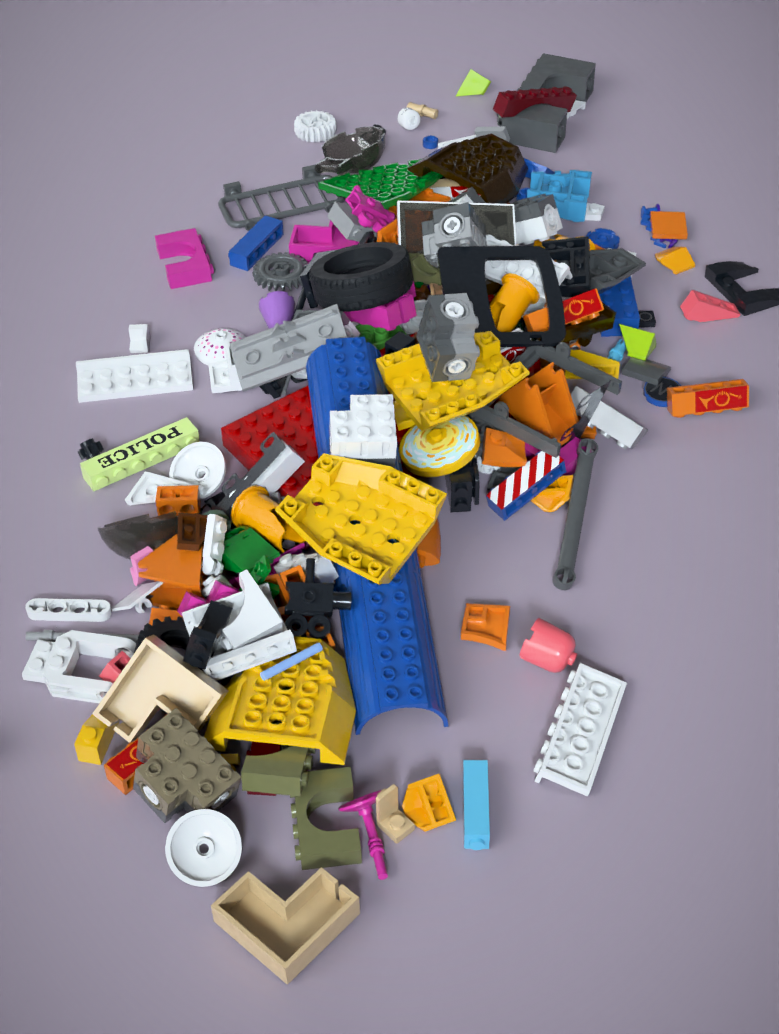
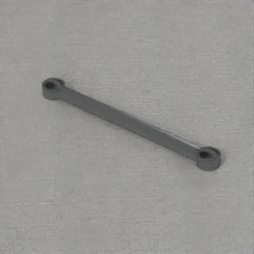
M582 439L576 450L578 459L558 567L552 578L554 586L565 591L572 588L576 579L574 573L593 462L599 449L598 444L591 439ZM586 446V452L581 447ZM560 574L563 575L562 581H560L557 577ZM569 577L571 582L566 583L567 578Z

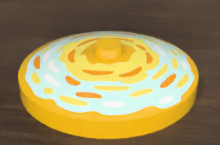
M462 416L423 432L415 424L403 436L399 446V454L406 469L415 475L422 477L444 476L459 470L472 460L480 446V434L476 424L467 416Z

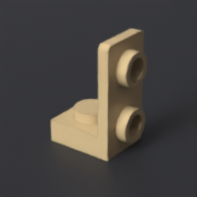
M393 784L389 788L381 790L376 797L377 826L397 844L415 830V824L398 809V787Z

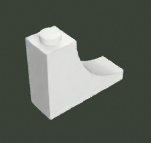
M247 569L239 573V585L245 596L242 610L230 625L222 629L223 639L221 644L226 652L282 633L283 621Z

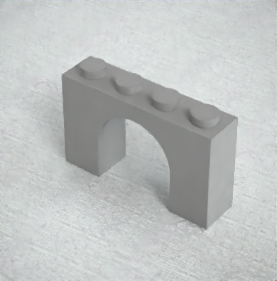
M334 202L327 216L346 239L360 242L365 233L373 231L374 237L377 238V233L372 227L365 228L360 225L358 217L351 213L352 209L348 204Z

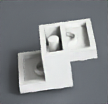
M230 343L225 344L227 361L208 363L212 393L242 390Z

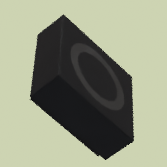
M638 311L640 317L639 328L656 326L653 311Z

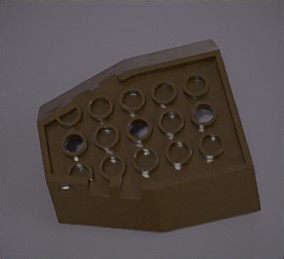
M491 133L444 146L410 166L408 171L418 177H423L431 171L437 172L445 178L457 182L460 186L468 189L473 187L476 193L481 195L480 197L485 203L507 204L518 195L528 167L518 146Z

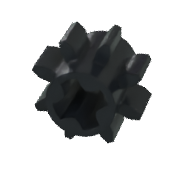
M92 438L80 444L81 449H79L78 454L81 460L85 458L89 460L100 455L104 448L100 441L95 442Z

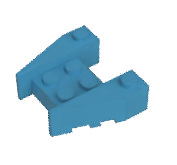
M570 170L569 173L561 174V171H555L554 174H546L544 171L532 172L527 198L546 194V196L553 194L560 218L572 220L573 222H585L592 172Z

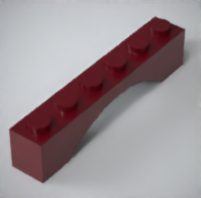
M566 86L563 88L507 90L498 93L493 110L502 118L514 117L524 109L542 103L565 108L567 112H571L577 95L572 92L571 88Z

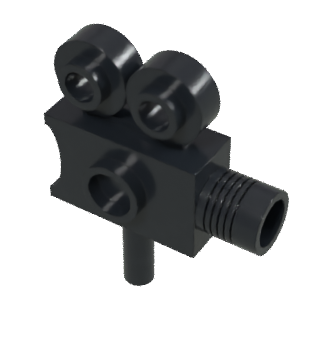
M314 558L306 559L305 582L286 581L289 602L284 608V615L290 616L286 619L285 626L287 630H291L294 637H303L308 629L311 637L324 639L330 633L331 624L327 617H332L333 609L351 610V592L333 591L334 584L314 583ZM304 616H312V618L307 622ZM295 624L301 627L297 631L292 629V626ZM320 625L323 627V630L318 632L315 630V627Z

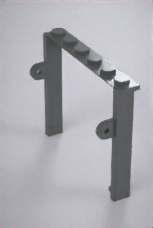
M560 342L556 349L542 346L527 347L513 362L520 361L528 370L535 362L543 358L551 363L554 362L555 365L599 387L612 380L607 390L616 395L621 391V380L570 356V347L565 342ZM500 396L476 412L469 414L470 418L473 419L476 416L555 458L560 455L561 443L557 442L558 439H551L508 417L509 408L504 402H497L494 405V409L489 407Z

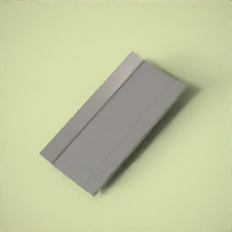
M335 304L292 321L284 320L281 325L276 323L273 328L230 343L243 392L306 369L309 356L316 348L325 345L326 339L348 338L338 305Z

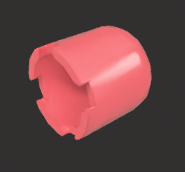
M538 618L531 627V630L534 631L531 639H525L519 655L521 656L520 658L553 673L563 671L567 665L572 666L578 655L574 652L576 643L573 636L553 624Z

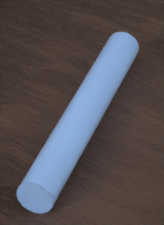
M318 642L260 673L262 680L266 681L323 650L322 645Z

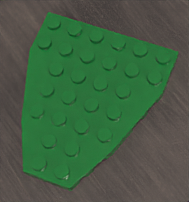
M418 159L409 160L408 165H399L397 162L373 167V170H358L359 175H350L349 172L318 182L319 189L326 191V193H333L336 196L347 198L353 191L354 186L358 185L364 195L381 202L383 208L388 210L389 207L397 206V201H408L436 183L443 175L433 171L423 177L414 175V173L408 171V168L421 160Z

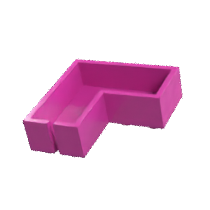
M331 220L329 227L294 225L289 242V254L300 255L301 258L306 259L309 263L314 253L338 250L358 245L359 242L346 239Z
M414 281L407 293L392 302L370 309L347 311L344 313L351 322L371 325L374 328L380 327L387 331L397 328L396 326L407 323L411 318L417 316L414 304V297H416Z

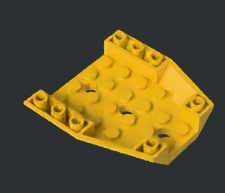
M491 331L474 333L475 344L479 346L480 355L477 357L475 370L472 371L470 379L432 382L419 344L376 359L386 389L390 394H393L395 400L422 432L476 412L530 374L520 361L510 364L503 357L500 350V340Z
M323 453L312 466L310 481L295 498L287 495L275 511L321 556L379 585L388 584L392 581L434 526L447 493L391 466ZM321 502L323 505L315 506L313 503ZM357 520L361 523L353 525L350 522ZM396 539L399 542L392 544L389 543L388 540Z
M294 637L297 652L234 674L224 687L229 692L211 715L204 738L217 751H225L229 739L320 749V762L345 765L356 716V708L344 658L322 639ZM318 642L322 645L323 650L266 681L262 680L260 676L262 671ZM283 687L291 688L289 690H282ZM274 721L282 722L280 724H272Z

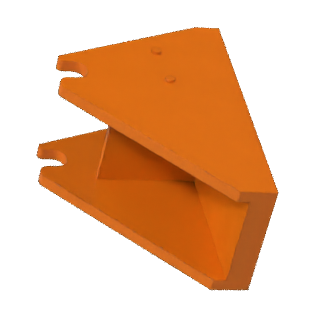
M552 362L530 378H525L499 397L498 402H504L509 408V413L518 422L551 439H558L557 442L561 443L562 446L572 436L570 435L563 441H560L562 435L567 429L578 423L579 420L564 371L560 369L555 372L553 369L554 362ZM571 428L564 437L568 436L574 428Z
M176 534L138 562L139 568L148 569L145 572H139V577L155 580L154 582H163L162 585L149 594L153 596L148 599L152 606L159 607V605L172 607V610L178 611L186 591L204 598L201 591L205 586L202 583L208 577L202 571L204 545L199 551L177 549Z

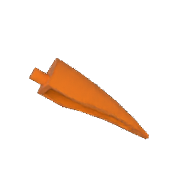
M438 517L434 526L417 547L420 568L440 563L441 536Z

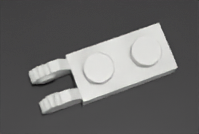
M209 514L202 556V571L206 575H213L215 578L218 575H222L224 568L222 554L224 553L227 519L216 514Z

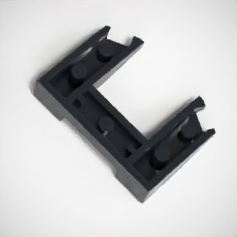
M589 237L543 241L542 246L550 253L552 260L570 261V272L573 277L571 280L565 278L559 286L561 296L574 297L590 291Z
M737 261L706 265L705 278L730 303L735 304L743 316L779 305V288L746 292L735 281L736 279L758 273V268Z

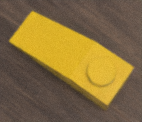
M571 350L570 356L618 379L620 362L582 350ZM566 370V379H583Z
M92 714L82 725L74 743L78 760L101 765L115 731L113 729L119 722L109 727Z

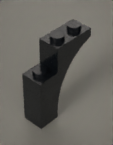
M213 600L210 601L199 626H194L191 632L183 662L189 663L193 667L206 669L210 658L213 657L221 640L222 629L229 622L233 608Z

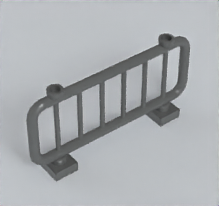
M318 164L302 167L303 179L241 192L239 181L223 184L224 197L219 200L218 206L230 227H245L249 231L265 216L255 196L268 194L277 213L266 216L275 219L322 209L329 213L334 202L343 203L345 197L337 196L338 199L331 201L326 199L323 191L319 189L318 182L332 178V176L320 175V167ZM314 183L324 202L312 205L302 186ZM299 187L309 206L296 208L286 189ZM283 190L293 209L280 212L271 193ZM251 197L260 217L248 219L239 200ZM236 201L245 220L233 221L225 204Z

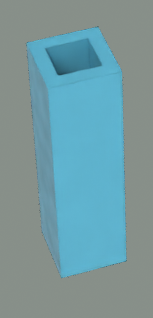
M463 760L464 849H489L488 760Z

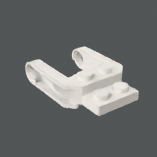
M75 630L58 636L55 642L37 640L23 670L22 677L23 680L45 683L54 697L100 703L106 695L104 692H108L113 683L71 676L79 659V654L113 659L123 651L132 658L136 643L124 637Z

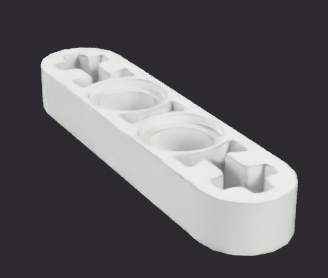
M35 598L26 604L27 615L32 620L102 622L108 620L112 615L110 604L106 600ZM54 608H63L60 612H53ZM77 608H85L81 613L74 612Z

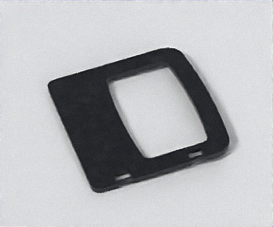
M540 246L441 247L438 249L437 258L442 293L444 295L467 293L469 301L473 303L474 314L479 320V326L475 329V333L491 331L500 340V347H552L564 341L566 329L562 296L551 255L546 249ZM532 260L536 263L546 299L549 321L548 331L499 332L496 329L487 294L485 278L486 261ZM530 338H541V341H531Z

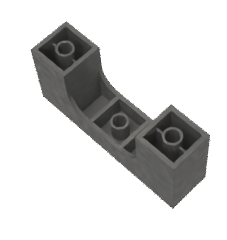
M543 53L540 59H537L536 65L532 67L531 72L527 74L526 80L522 82L521 87L517 91L519 89H548L566 86L571 88L572 92L577 95L576 101L587 102L594 91L596 63ZM541 103L524 109L514 117L502 118L500 116L502 126H506L510 136V143L556 153L566 136L567 109Z

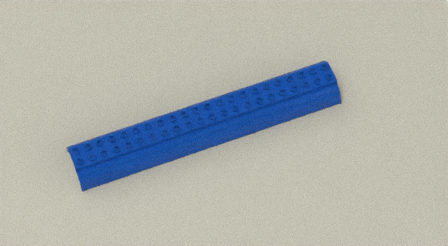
M365 337L326 339V344L316 348L307 360L306 372L318 459L323 453L330 455V411L350 410V395L389 394L376 363V359L382 357V355L374 345L366 342ZM397 442L395 469L403 472ZM353 520L350 523L355 525L360 524L361 522ZM396 539L388 540V542L392 544L399 542ZM417 548L388 584L378 585L332 561L339 575L335 579L336 591L351 592V610H339L347 673L356 708L354 720L355 735H360L363 726L373 717L399 708L430 710L441 717L444 727H448Z

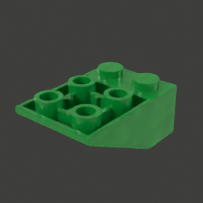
M240 525L225 533L224 553L222 554L224 570L241 573L247 569L251 573L255 563L263 555L269 557L270 564L274 562L275 558L281 556L273 546L251 527Z

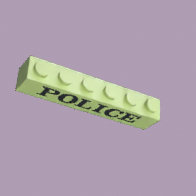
M187 417L80 463L83 478L93 492L176 456L183 448L192 443L200 442L198 430Z

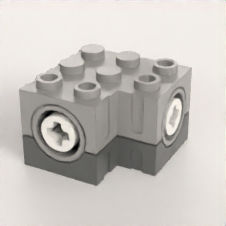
M469 202L433 210L434 219L422 222L424 256L435 268H439L437 253L441 247L487 246L485 224L476 215Z
M467 293L428 295L416 337L432 382L470 379L472 371L475 370V363L480 355V349L475 344L474 333L475 329L479 326V320L474 314L473 303L469 301Z

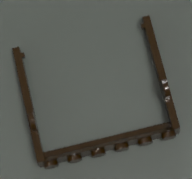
M492 280L486 281L487 294L498 293L503 285ZM602 302L604 310L599 312L600 316H597L598 318L565 327L566 335L563 342L579 339V344L582 347H586L590 344L593 334L613 329L616 312Z

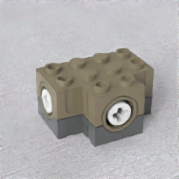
M177 708L138 737L136 757L144 764L135 769L133 789L164 823L168 822L174 814H178L183 809L187 813L199 809H210L218 812L237 796L241 776L214 750V747L198 733V730L182 716V713Z

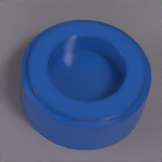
M432 135L424 137L423 147L426 149L437 148L438 138Z

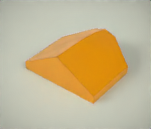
M672 247L655 254L656 260L671 269L674 274H679L695 267V263L686 247Z
M574 476L559 477L530 501L544 512L556 511L570 499Z
M440 774L408 784L402 808L405 816L415 826L426 832L456 821Z

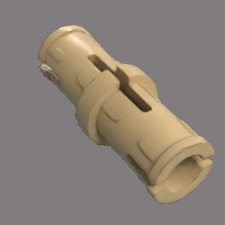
M409 102L407 108L417 111L420 117L425 116L432 119L438 117V109Z

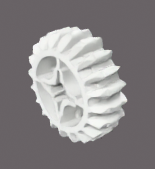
M317 110L300 114V116L296 117L294 123L295 135L302 141L306 140L313 143L325 142L326 139H331L334 133H336L335 118L329 112L324 113V111L320 112Z

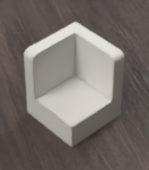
M148 324L129 325L130 353H148L150 343Z

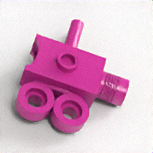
M358 185L354 186L353 191L345 199L352 209L351 213L358 217L360 225L365 228L372 227L376 233L395 219L393 212L384 209L381 202L364 195Z

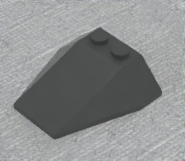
M623 248L590 250L591 290L597 288L599 294L604 293L645 267L646 262ZM556 260L558 263L567 264L570 268V261Z

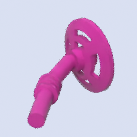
M379 790L347 802L338 807V809L342 812L358 811L359 816L363 817L369 838L370 856L374 858L378 879L384 880L388 877L383 857L385 851L382 839L378 837L371 813L373 811L372 805L376 803V797L381 791Z

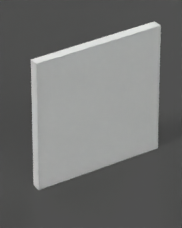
M156 581L142 584L112 607V612L131 609L135 606L138 613H144L142 603L147 608L152 607L150 600L145 597L162 585L163 582Z

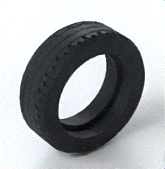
M389 242L363 243L333 251L318 259L312 265L309 272L316 303L324 309L337 304L339 311L343 312L370 309L392 302L407 293L414 281L408 251L401 245Z

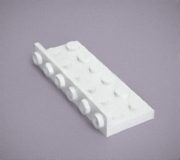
M486 235L487 246H513L505 240L500 241L492 235ZM494 260L485 262V278L502 284L501 279L505 274H516L529 281L539 292V300L546 302L541 277L534 261ZM552 260L559 286L565 278L571 280L573 276L569 266Z
M188 349L76 361L79 403L193 390Z
M580 663L576 671L571 670L567 680L570 683V687H565L560 699L564 703L563 705L559 704L554 717L558 718L557 722L551 723L547 733L551 738L549 741L545 740L540 752L544 754L543 759H538L533 772L537 773L534 782L539 783L541 778L544 777L588 796L627 682Z

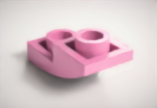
M149 546L130 556L133 565L130 571L136 586L148 580L139 577V572H145L148 569L139 568L138 562L153 552V549Z

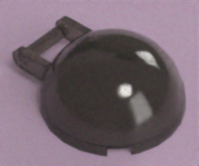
M379 127L355 128V133L346 135L344 131L331 137L322 146L325 158L315 165V171L317 173L332 172L344 175L348 172L355 174L359 173L358 170L371 169L380 160L384 152L386 140L384 130Z
M176 511L152 518L149 517V514L106 524L104 528L98 527L101 539L110 550L123 558L131 560L130 556L149 546L154 551L176 535L178 515L176 516Z

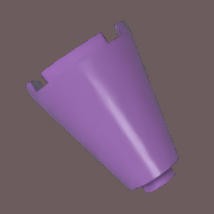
M274 291L268 293L266 298L263 299L262 297L260 299L259 310L269 329L273 328L276 323L281 325L284 320H292L295 309V301L292 295L289 296L285 291Z

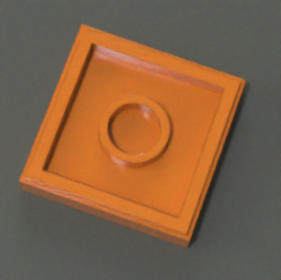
M650 212L653 239H687L685 212Z

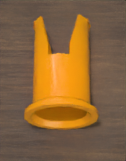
M508 273L501 279L503 286L490 303L493 321L499 332H511L529 305L536 304L540 299L539 292L529 281L516 274Z
M259 485L250 486L237 497L231 511V519L236 527L240 525L251 527L263 539L283 553L285 551L282 548V539L305 543V540L275 511L279 503L269 497V493L264 487Z

